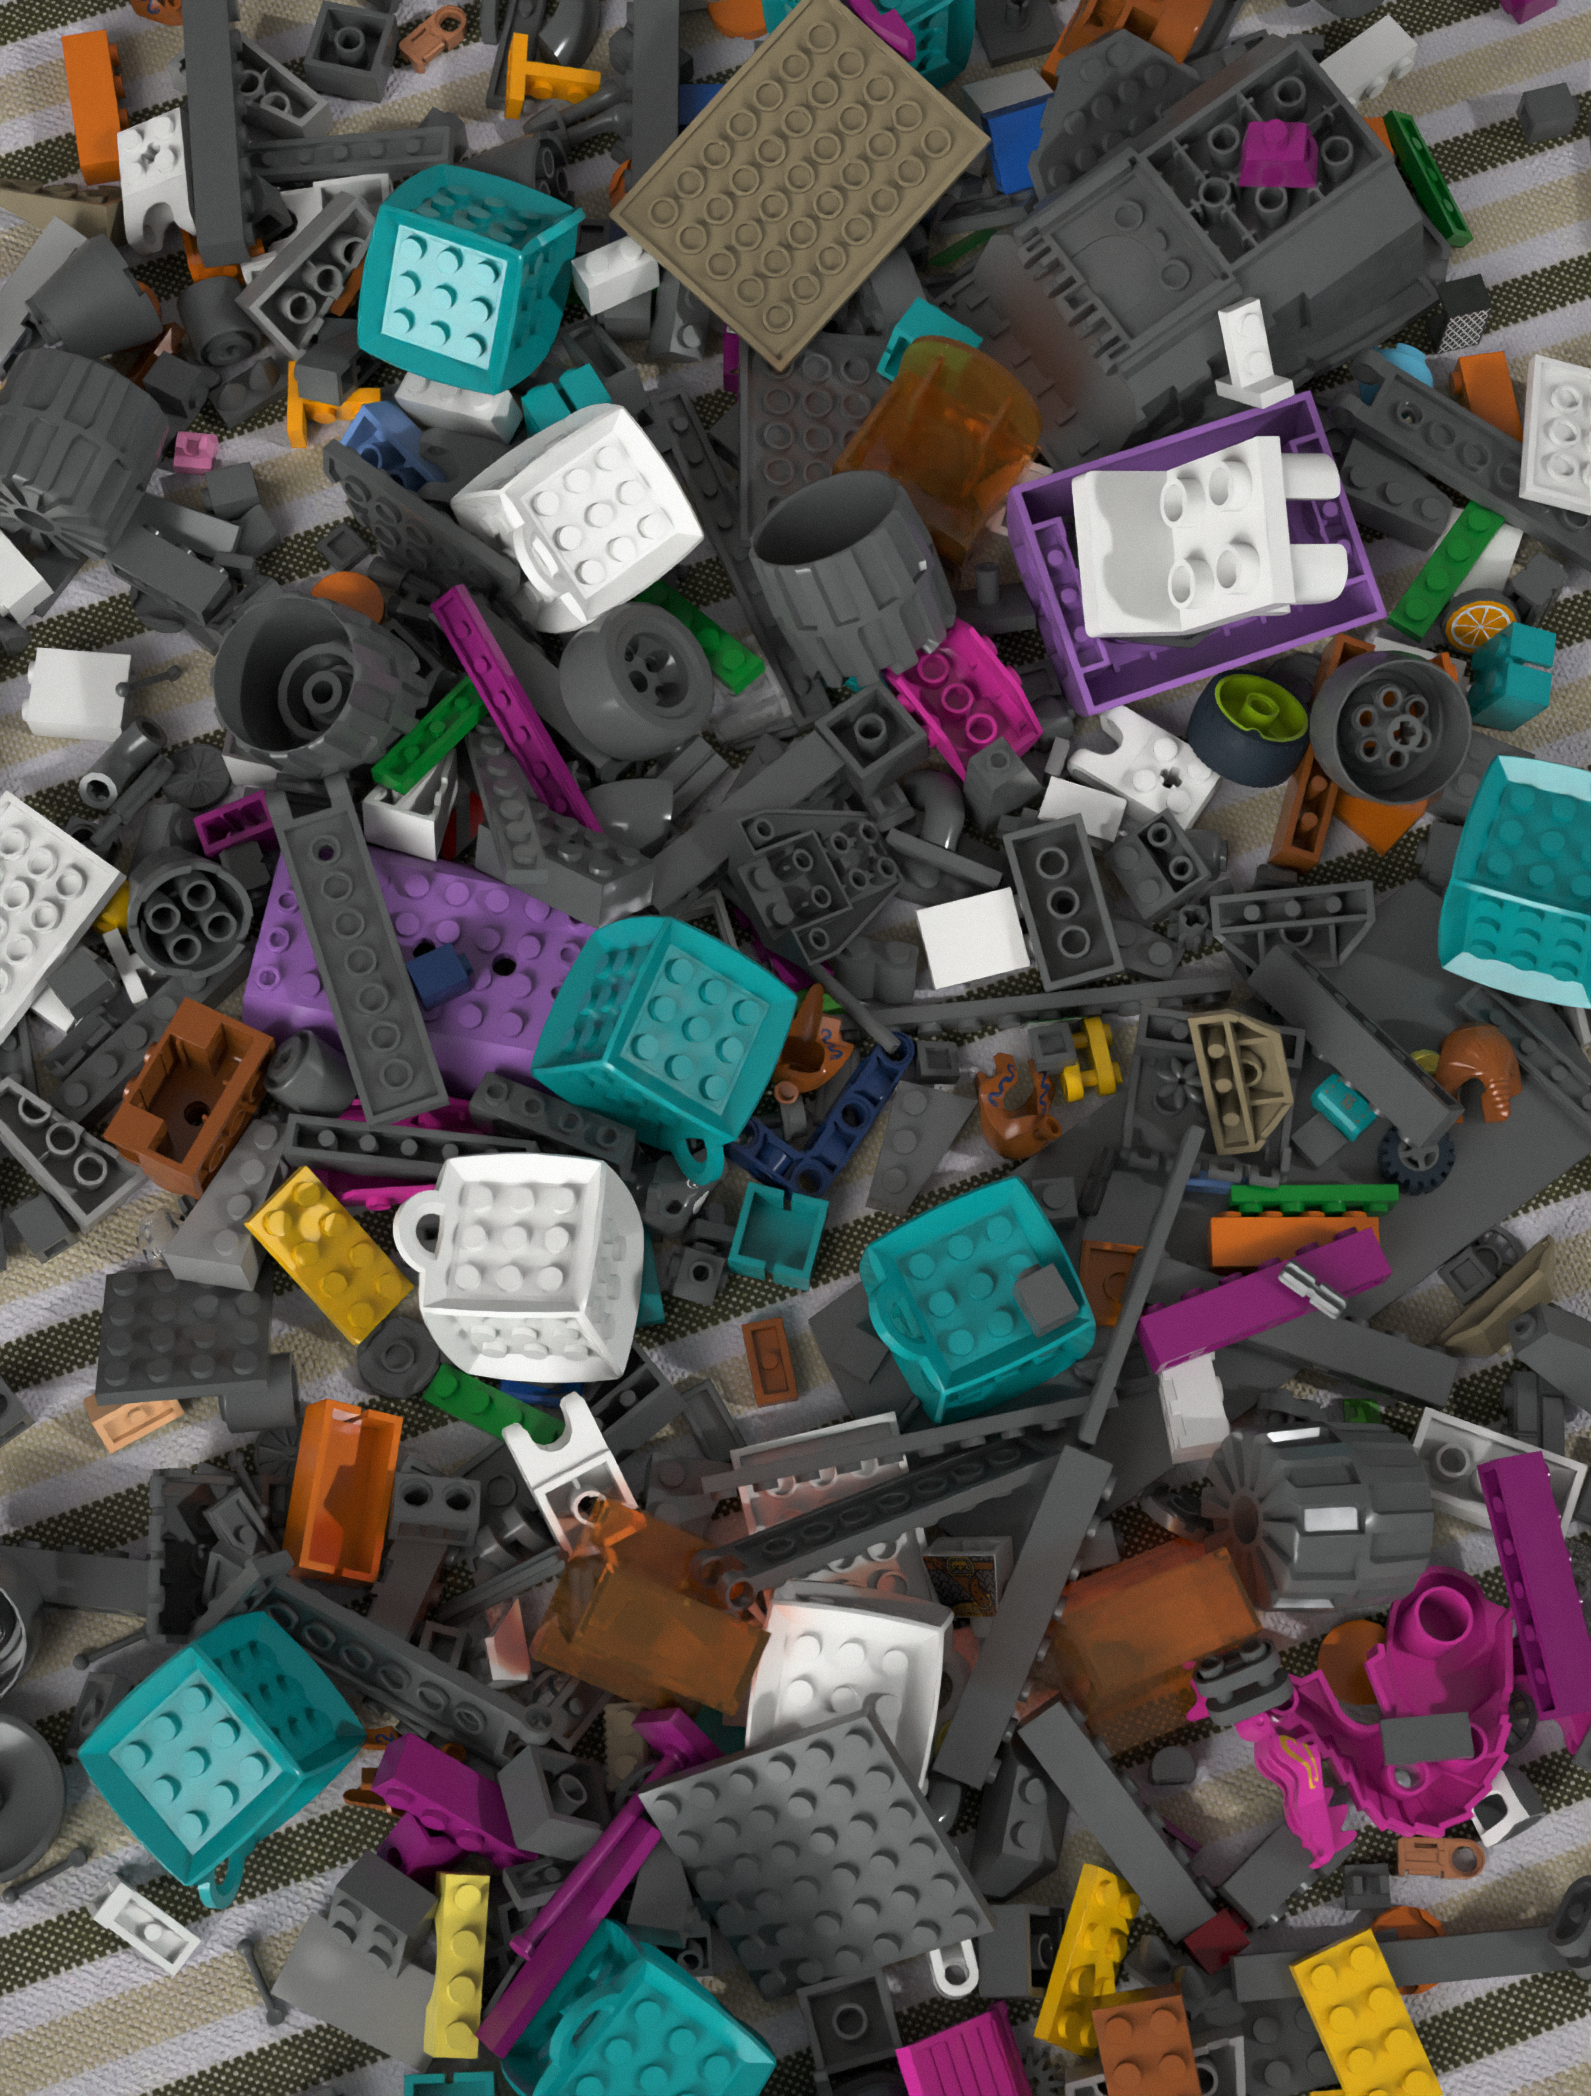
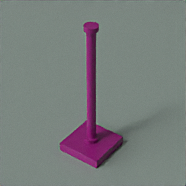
M680 1708L641 1711L630 1724L663 1758L643 1784L671 1775L677 1769L683 1771L726 1756ZM641 1786L521 1936L515 1935L509 1942L511 1948L522 1958L531 1960L536 1953L534 1947L645 1810V1806L638 1797Z

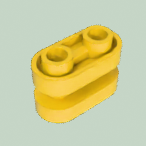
M1099 1016L1082 1020V1032L1071 1034L1075 1049L1085 1048L1090 1070L1080 1072L1077 1059L1076 1065L1064 1067L1063 1072L1058 1074L1066 1103L1084 1100V1087L1094 1086L1097 1096L1103 1097L1115 1094L1116 1086L1122 1084L1118 1061L1111 1062L1108 1047L1113 1046L1110 1026L1108 1023L1102 1024Z

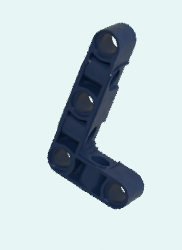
M900 1031L891 1032L901 1041L900 1046L896 1049L899 1055L898 1062L890 1060L886 1056L884 1048L876 1042L849 1077L808 1142L799 1152L774 1135V1130H770L755 1118L750 1117L742 1130L747 1137V1144L739 1145L733 1141L722 1145L725 1157L746 1170L762 1184L785 1190V1198L790 1202L793 1193L814 1198L821 1197L847 1164L895 1090L898 1080L914 1056L912 1039ZM842 1110L853 1112L857 1119L856 1127H851L843 1121ZM800 1175H805L813 1181V1193H808L800 1187Z

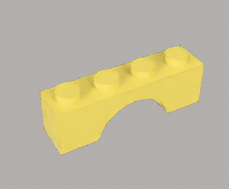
M436 1871L434 1895L439 1898L434 1915L437 1934V1963L433 1992L426 2006L423 2052L433 2058H478L479 2039L475 2034L480 2028L490 1876L480 1872Z

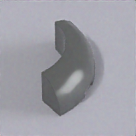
M600 0L559 1L553 18L538 34L540 56L545 64L579 69L583 66L593 49V41L598 28H600Z

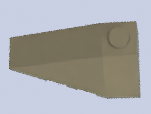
M0 178V207L45 230L53 217L56 216L87 239L103 233L116 248L128 243L125 233L121 187L100 185L98 187L99 190L78 191V184L64 183V185H49L43 189V182Z

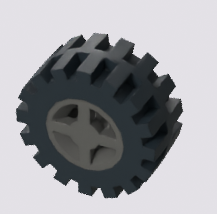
M1393 1125L1383 1137L1378 1148L1377 1164H1380L1379 1172L1381 1177H1387V1184H1398L1399 1192L1402 1194L1409 1191L1412 1193V1196H1419L1421 1192H1425V1194L1432 1192L1446 1180L1455 1162L1456 1155H1453L1455 1145L1453 1141L1450 1142L1448 1139L1450 1136L1449 1132L1447 1131L1435 1146L1415 1148L1405 1143L1397 1134L1399 1129ZM1407 1158H1412L1413 1160L1417 1161V1165H1416L1415 1162H1412L1410 1159L1407 1160Z

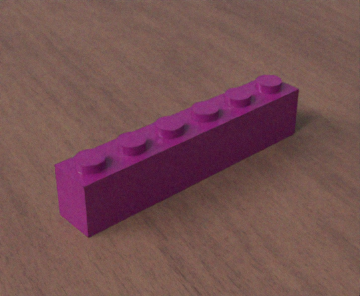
M1356 1227L1348 1228L1333 1236L1334 1242L1321 1247L1318 1242L1310 1243L1296 1250V1256L1283 1262L1280 1257L1269 1259L1256 1267L1258 1271L1243 1277L1241 1272H1237L1221 1279L1218 1282L1219 1287L1205 1292L1203 1287H1199L1180 1296L1181 1302L1166 1307L1164 1302H1161L1143 1310L1135 1332L1154 1374L1156 1375L1319 1310L1308 1302L1311 1298L1307 1295L1301 1297L1279 1281V1273L1290 1260H1295L1318 1277L1317 1282L1322 1284L1324 1281L1346 1298L1383 1285L1393 1272L1372 1228L1369 1227L1359 1232Z
M1542 1451L1499 1458L1477 1465L1539 1722L1591 1711V1636L1586 1629L1582 1613V1597L1576 1589L1571 1569L1572 1558L1565 1545L1561 1529V1514L1555 1505L1550 1485V1470L1544 1461Z

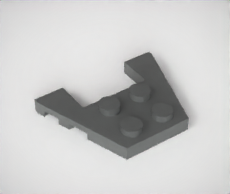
M498 1439L494 1440L447 1477L462 1476L468 1480L481 1481L479 1526L477 1532L489 1522L504 1528L506 1524L502 1518V1512L516 1501L536 1514L540 1512L507 1444ZM585 1496L581 1499L578 1506L583 1510L589 1509L592 1506L589 1500L594 1499V1497ZM450 1506L454 1510H462L459 1507ZM474 1545L473 1547L463 1546L470 1573H472L475 1586L503 1573L496 1564H486L476 1552Z

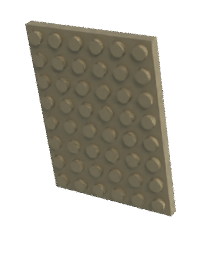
M801 0L614 207L608 216L776 371L782 374L991 143V138L839 0Z

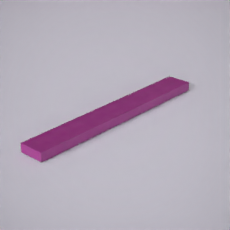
M455 585L433 602L430 608L540 803L545 804L548 809L562 816L574 818L578 821V824L595 832L604 833L465 585Z

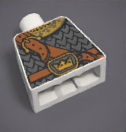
M938 1537L921 1557L939 1604L950 1607L954 1613V1618H970L973 1635L976 1637H986L1014 1571L1012 1537Z

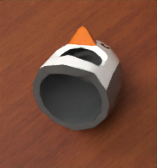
M1506 1760L1491 1782L1493 1790L1471 1810L1475 1816L1471 1819L1485 1847L1498 1845L1519 1835L1546 1816L1542 1800L1529 1778L1516 1766L1510 1764L1508 1760Z

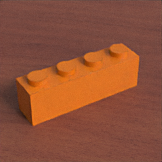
M106 29L61 36L80 168L86 185L91 186L121 181L117 133L131 128L127 108H121L120 99L126 98L122 75L116 76L115 67L121 66L117 43L110 44Z
M1504 351L1458 357L1454 371L1449 374L1451 395H1457L1460 406L1523 444V429Z
M1225 1211L1217 1213V1217H1211L1206 1227L1208 1267H1210V1273L1218 1276H1226L1227 1274L1241 1272L1243 1276L1250 1275L1258 1271L1256 1268L1258 1265L1269 1259L1280 1257L1283 1262L1295 1257V1251L1313 1242H1318L1320 1247L1334 1242L1333 1236L1352 1227H1356L1358 1232L1371 1227L1380 1245L1378 1217H1367V1213L1362 1211L1345 1212L1341 1214V1217H1325V1213L1320 1211L1303 1212L1300 1214V1217H1283V1213L1278 1211L1261 1212L1258 1214V1217H1242L1240 1212Z

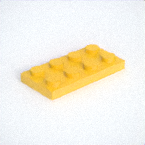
M306 1165L300 1166L243 1223L352 1345H359L415 1287Z
M1083 1864L1033 2037L1092 2060L1098 2046L1092 2016V1997L1115 1993V1981L1121 1961L1127 1952V1939L1133 1918L1137 1915L1140 1907L1139 1896L1129 1882L1099 1866Z
M1364 1927L1288 1964L1345 2096L1443 2095V2091L1371 1928Z

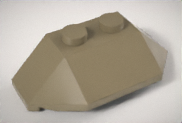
M1232 1009L1188 1014V1023L1217 1155L1223 1156L1259 1151L1266 1142V1138L1277 1127L1294 1103L1280 1029Z
M1548 1234L1540 1239L1428 1344L1446 1348L1450 1351L1449 1356L1487 1359L1496 1352L1501 1357L1506 1355L1512 1349L1506 1324L1539 1302L1548 1305L1554 1299L1555 1240Z

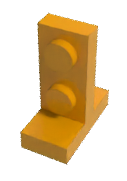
M513 32L508 51L504 118L519 120L524 103V95H531L536 99L552 98L566 100L572 104H577L599 90L601 72L527 61L528 34Z
M289 361L287 434L291 448H307L308 420H314L323 424L332 423L335 420H354L363 404L384 401L381 388H358L340 407L300 398L298 384L294 377L296 361Z

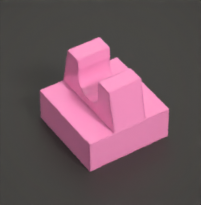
M178 431L173 461L175 473L204 475L206 472L214 471L219 442L217 435Z

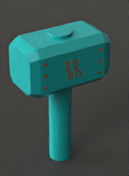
M1334 1072L1314 1090L1310 1097L1311 1105L1318 1112L1320 1111L1347 1140L1354 1142L1375 1123L1378 1115L1368 1106L1369 1101L1360 1091L1352 1090L1341 1081L1340 1074Z

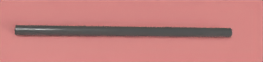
M672 822L667 840L676 834H684ZM727 875L715 886L750 919L730 877ZM816 964L807 969L800 967L816 983H820L823 986V990L887 1052L891 1054L900 1046L901 1041L822 965Z

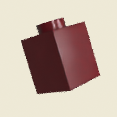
M1216 1904L1217 1915L1179 1941V1944L1193 1963L1210 1976L1230 1961L1229 1956L1237 1955L1251 1944L1243 1933L1248 1928L1246 1923L1232 1907L1226 1910L1224 1907Z

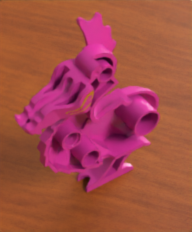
M1432 1565L1426 1569L1425 1573L1421 1574L1413 1592L1402 1600L1392 1601L1386 1622L1384 1644L1377 1643L1366 1652L1367 1661L1363 1664L1381 1709L1380 1718L1376 1724H1359L1344 1714L1321 1669L1303 1678L1288 1673L1294 1686V1692L1286 1702L1235 1724L1241 1738L1249 1742H1255L1254 1761L1258 1771L1282 1790L1287 1825L1293 1834L1300 1837L1302 1841L1301 1846L1310 1850L1313 1854V1861L1308 1865L1309 1868L1317 1869L1323 1867L1330 1862L1334 1853L1350 1844L1357 1836L1355 1830L1340 1831L1347 1815L1348 1805L1341 1804L1328 1807L1333 1795V1788L1323 1787L1322 1761L1327 1762L1339 1786L1346 1785L1357 1812L1363 1810L1381 1832L1389 1829L1408 1839L1415 1834L1436 1839L1442 1838L1445 1834V1829L1475 1817L1471 1810L1493 1790L1491 1782L1509 1758L1504 1749L1512 1723L1508 1722L1510 1717L1508 1705L1513 1689H1518L1534 1699L1519 1637H1513V1623L1511 1622L1513 1612L1511 1606L1506 1609L1487 1600L1477 1580L1468 1573L1453 1567ZM1192 1678L1190 1685L1196 1692L1197 1701L1186 1714V1718L1188 1721L1194 1722L1210 1717L1205 1706L1207 1698L1200 1695ZM1591 1711L1554 1719L1562 1729L1567 1750L1573 1756L1591 1722ZM1468 1712L1475 1755L1473 1758L1395 1766L1384 1765L1379 1729L1380 1720ZM1395 1768L1403 1769L1408 1773L1411 1780L1409 1788L1403 1787L1397 1782L1394 1774Z

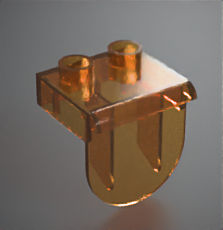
M937 335L921 336L914 339L905 350L897 377L835 462L832 475L849 470L876 469L886 471L892 479H899L926 526L937 553L962 568L1006 505L1010 488L1021 483L1042 449L1038 445L1043 430L1042 416L1036 402L1020 381L987 354L952 338Z

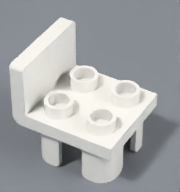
M1257 436L1168 471H1089L1072 479V494L1085 631L1087 635L1092 638L1188 635L1251 616L1286 615L1291 613L1290 605L1321 604L1335 600L1343 591L1347 580L1348 560L1346 549L1341 544H1290L1286 500H1331L1339 496L1341 490L1340 478L1332 458L1324 453H1281L1280 436Z

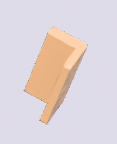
M94 1393L83 1400L91 1423L110 1454L185 1414L178 1399L98 1406Z

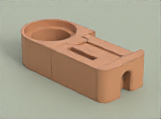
M447 5L438 9L399 43L401 58L406 63L411 61L413 69L419 74H424L425 66L444 49L450 52L466 38L468 25L464 11L454 5ZM450 18L456 19L461 23L460 27L455 31H445L440 25L444 20Z
M1403 1836L1395 1841V1853L1397 1854L1395 1874L1399 1878L1405 1877V1872H1408V1875L1440 1876L1441 1874V1879L1468 1880L1477 1876L1485 1865L1483 1849L1471 1839H1436L1432 1837H1411L1408 1839ZM1466 1847L1474 1853L1476 1863L1470 1872L1459 1871L1453 1865L1452 1854L1456 1848Z

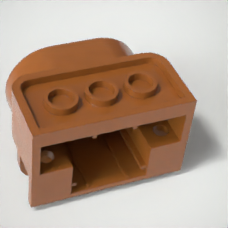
M1081 0L1057 51L1067 56L1112 29H1125L1171 55L1176 63L1181 65L1192 48L1214 0Z
M185 996L159 1042H152L147 1049L144 1057L145 1065L138 1077L133 1076L128 1081L123 1092L124 1101L103 1134V1138L116 1144L121 1157L141 1167L144 1174L149 1176L160 1188L178 1195L187 1194L199 1200L253 1120H261L263 1111L262 1101L268 1092L264 1085L265 1073L271 1058L277 1051L274 1037ZM202 1118L203 1125H191L195 1120Z

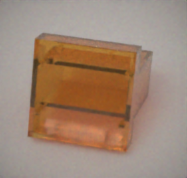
M601 1491L571 1555L569 1566L561 1577L530 1645L529 1652L533 1659L648 1709L680 1708L694 1722L702 1704L732 1717L735 1716L772 1633L748 1609L744 1611L730 1609L718 1599L716 1589H705L690 1577L688 1565L695 1553L704 1549L713 1550L724 1545ZM715 1560L708 1562L703 1567L702 1579L709 1577L714 1572L716 1567ZM744 1581L738 1582L732 1587L729 1594L730 1600L740 1596L744 1589Z
M1179 1537L1064 1586L1061 1595L1068 1597L1059 1622L1050 1619L1044 1635L1052 1638L1049 1650L1070 1697L1077 1701L1088 1718L1084 1722L1085 1726L1093 1736L1099 1733L1106 1740L1114 1753L1110 1757L1112 1761L1211 1718L1206 1717L1194 1722L1188 1721L1186 1718V1714L1197 1701L1196 1692L1190 1685L1194 1670L1200 1661L1237 1648L1243 1642L1257 1637L1263 1630V1627L1226 1547L1201 1557L1194 1541Z

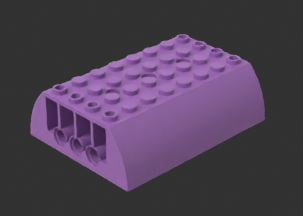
M1310 390L1293 395L1264 409L1256 407L1010 488L1006 507L1009 543L1027 596L1034 610L1035 619L1049 659L1051 658L1062 695L1077 714L1082 717H1088L1388 617L1340 479V494L1334 499L1286 500L1290 544H1341L1346 549L1348 560L1347 580L1343 591L1335 600L1321 604L1290 605L1291 613L1286 615L1251 616L1221 625L1192 649L1129 643L1130 641L1115 640L1113 637L1092 638L1085 631L1082 589L1079 578L1080 572L1078 567L1076 568L1066 540L1068 536L1065 529H1072L1071 524L1063 523L1061 517L1066 515H1074L1072 479L1089 471H1168L1257 436H1280L1281 453H1324L1334 461Z
M367 845L404 962L415 959L413 956L414 949L422 943L432 944L437 949L451 942L456 954L465 953L474 972V975L468 977L472 991L427 1012L411 981L448 1097L470 1101L486 1071H489L567 1102L532 1076L530 1067L555 998L579 953L592 933L597 929L475 868V865L437 858V861H432L398 850ZM323 848L320 850L318 857L322 860H329L332 858L334 851L331 848ZM281 851L243 996L242 1023L274 1037L276 1049L294 1033L305 1029L313 1031L345 1054ZM508 958L517 964L515 971L511 975L499 976L493 971L495 963L500 959Z

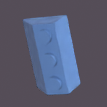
M392 400L363 404L339 442L345 447L350 446L354 448L362 459L375 468L385 470L395 482L407 490L410 489L417 492L424 484L430 481L447 482L445 473L438 465L422 459L419 454L420 435L423 432Z

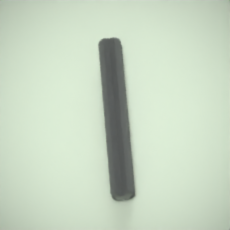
M555 1545L441 1604L437 1608V1622L454 1627L567 1569L569 1566L568 1559L570 1558L569 1552L564 1551L561 1545Z

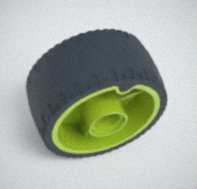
M1243 669L1227 670L1215 675L1201 693L1187 726V738L1190 747L1201 762L1218 775L1247 787L1272 788L1286 782L1303 759L1311 742V710L1294 690L1275 678L1256 671Z

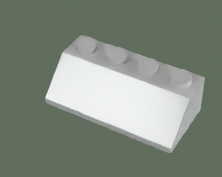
M1429 1407L1424 1408L1410 1443L1413 1445L1422 1466H1425L1430 1482L1433 1509L1492 1530L1476 1466L1499 1458L1542 1451L1544 1461L1550 1470V1485L1555 1505L1561 1514V1529L1565 1539L1588 1465Z

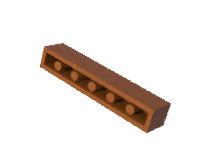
M1338 633L1323 649L1308 708L1312 711L1315 697L1321 686L1337 667L1355 656L1374 651L1376 645ZM1311 742L1300 764L1289 778L1267 861L1268 864L1280 868H1289L1301 875L1307 874L1320 861L1339 788L1323 772L1314 756Z

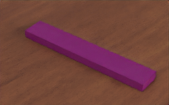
M641 1817L637 1818L561 1913L535 1949V1955L525 1963L476 2032L475 2036L502 2059L507 2056L661 1839V1832Z

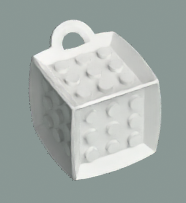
M609 403L590 405L575 411L566 418L527 439L481 472L451 499L450 503L462 529L468 533L478 535L489 548L499 555L508 556L521 569L519 591L510 601L523 615L522 618L525 621H528L535 630L545 633L562 634L578 630L592 623L614 607L626 603L665 575L704 539V532L686 495L659 451L624 406Z
M533 1152L483 1153L449 1157L442 1166L434 1190L419 1192L401 1204L393 1221L395 1245L405 1262L419 1272V1306L431 1336L446 1356L467 1374L541 1383L592 1382L619 1379L623 1376L632 1345L640 1303L644 1229L638 1208L630 1191L606 1162L572 1155ZM426 1214L440 1215L439 1234L434 1253L422 1247L416 1235L417 1223Z
M787 1581L785 1585L772 1589L751 1684L745 1749L871 1706L925 1796L929 1783L928 1769L935 1754V1737L940 1727L953 1718L972 1673L967 1660L960 1653L952 1650V1620L954 1613L951 1608L897 1593L842 1584ZM944 1671L952 1680V1694L946 1706L937 1711L941 1674Z

